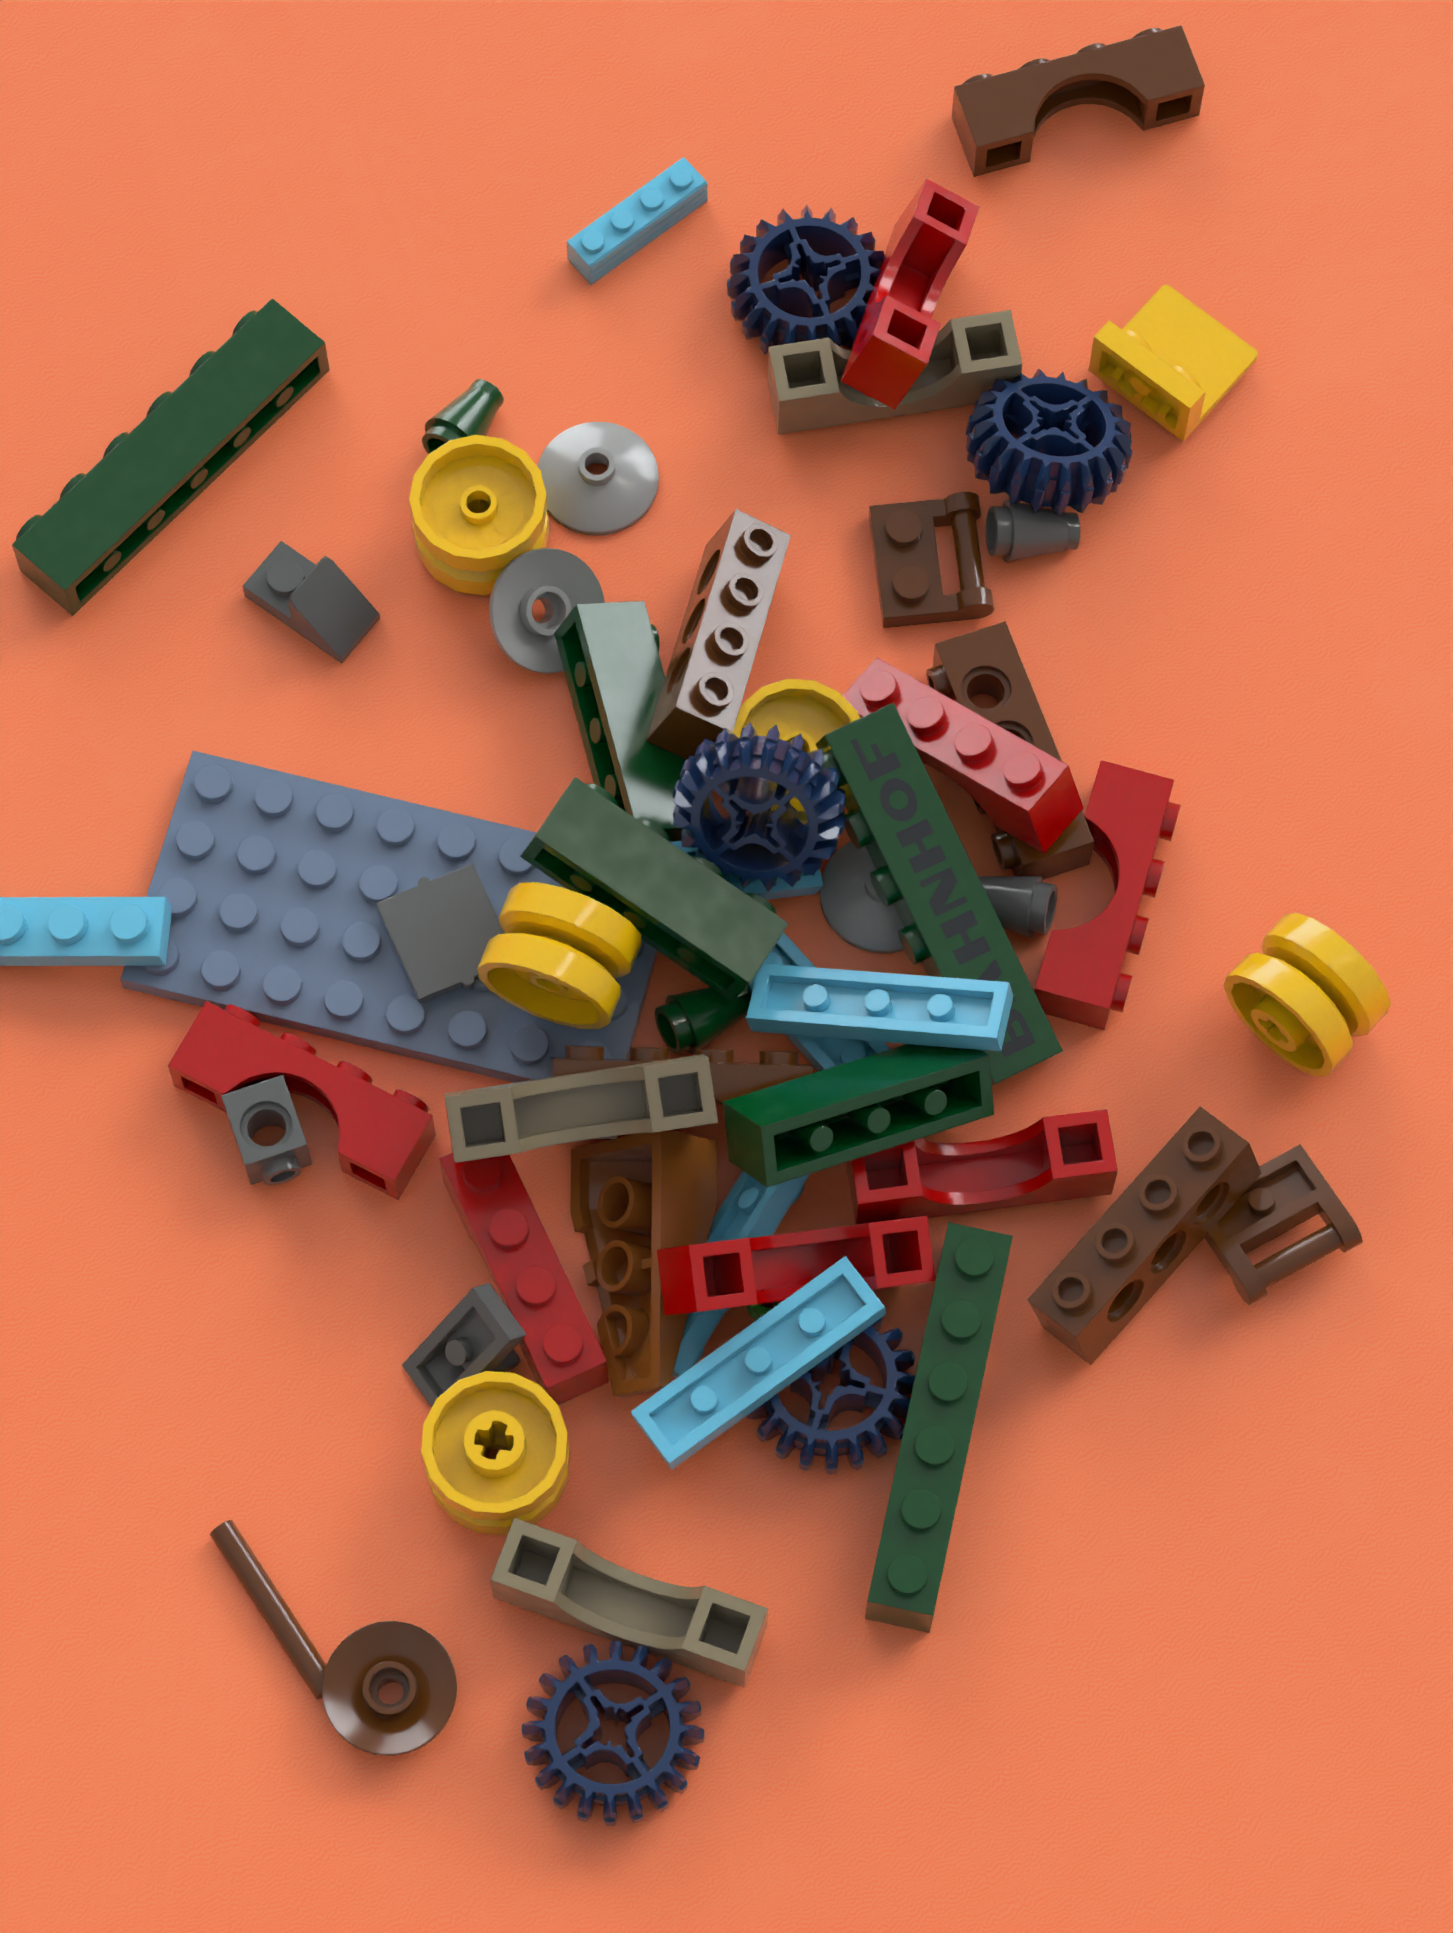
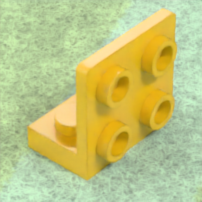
M1163 285L1123 329L1109 320L1093 338L1088 371L1184 442L1257 360L1258 352L1171 286Z

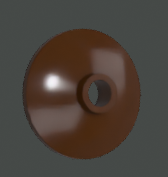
M398 1621L373 1623L347 1636L332 1653L326 1665L322 1681L324 1708L337 1733L355 1748L380 1756L407 1754L431 1742L439 1735L449 1721L457 1697L455 1669L450 1656L442 1644L422 1628ZM394 1682L401 1685L404 1689V1694L399 1702L385 1704L379 1699V1691L385 1684Z

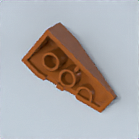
M667 1130L654 1133H637L571 1149L570 1212L575 1232L585 1234L591 1261L583 1266L587 1285L597 1287L603 1313L597 1323L603 1354L607 1360L608 1376L613 1396L627 1397L660 1391L671 1383L689 1313L665 1316L657 1249L707 1243L717 1206V1141Z

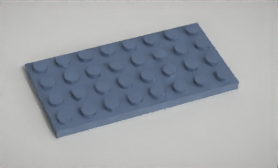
M192 751L147 893V897H166L172 905L166 966H124L120 980L123 988L200 1007H203L206 1001L224 1010L228 1004L246 1010L261 1022L516 1083L549 1078L550 1058L565 1057V1045L604 1046V1059H629L630 1047L633 1045L658 951L641 940L642 945L631 972L615 979L620 985L621 996L609 1025L601 1029H579L556 1024L534 1016L497 996L480 979L475 980V985L472 989H465L461 986L419 1003L376 908V903L418 886V881L422 877H427L431 881L473 863L499 920V915L510 889L518 883L539 882L563 887L520 857L536 832Z

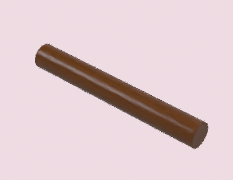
M228 1520L220 1524L210 1533L211 1538L315 1698H322L325 1662L234 1522Z

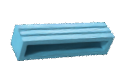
M685 157L681 158L567 240V259L592 285L707 202L708 183Z

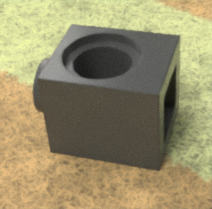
M283 1075L221 1095L251 1185L262 1181L266 1185L281 1184L297 1177L302 1171L301 1168L312 1165L308 1145ZM265 1126H278L286 1131L281 1141L272 1146H260L252 1141L256 1132Z

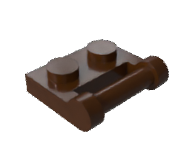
M958 492L948 495L944 499L869 506V522L883 628L984 618L993 613V596L991 590L985 588L976 520L981 517V508L977 494ZM952 525L961 591L957 594L943 595L934 527Z
M1301 1144L1259 1166L1262 1172L1261 1175L1221 1220L1207 1231L1205 1240L1231 1276L1238 1293L1248 1305L1267 1296L1266 1288L1337 1249L1347 1252L1363 1242L1355 1221ZM1317 1214L1320 1215L1326 1224L1323 1228L1255 1265L1246 1256V1253Z

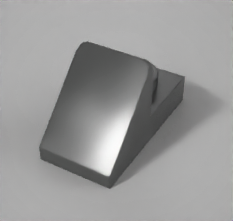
M282 541L243 585L245 597L341 664L380 619L379 612L332 559L324 556L316 565Z
M486 1283L472 1288L408 1357L402 1366L432 1407L436 1399L460 1379L484 1371L509 1372L514 1369L521 1361L514 1348L527 1334L491 1284Z

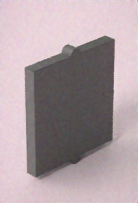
M473 863L431 881L427 877H422L418 881V886L376 903V908L419 1003L461 986L465 989H472L475 985V980L479 979L477 968L488 941L498 934H505L500 927L498 917Z

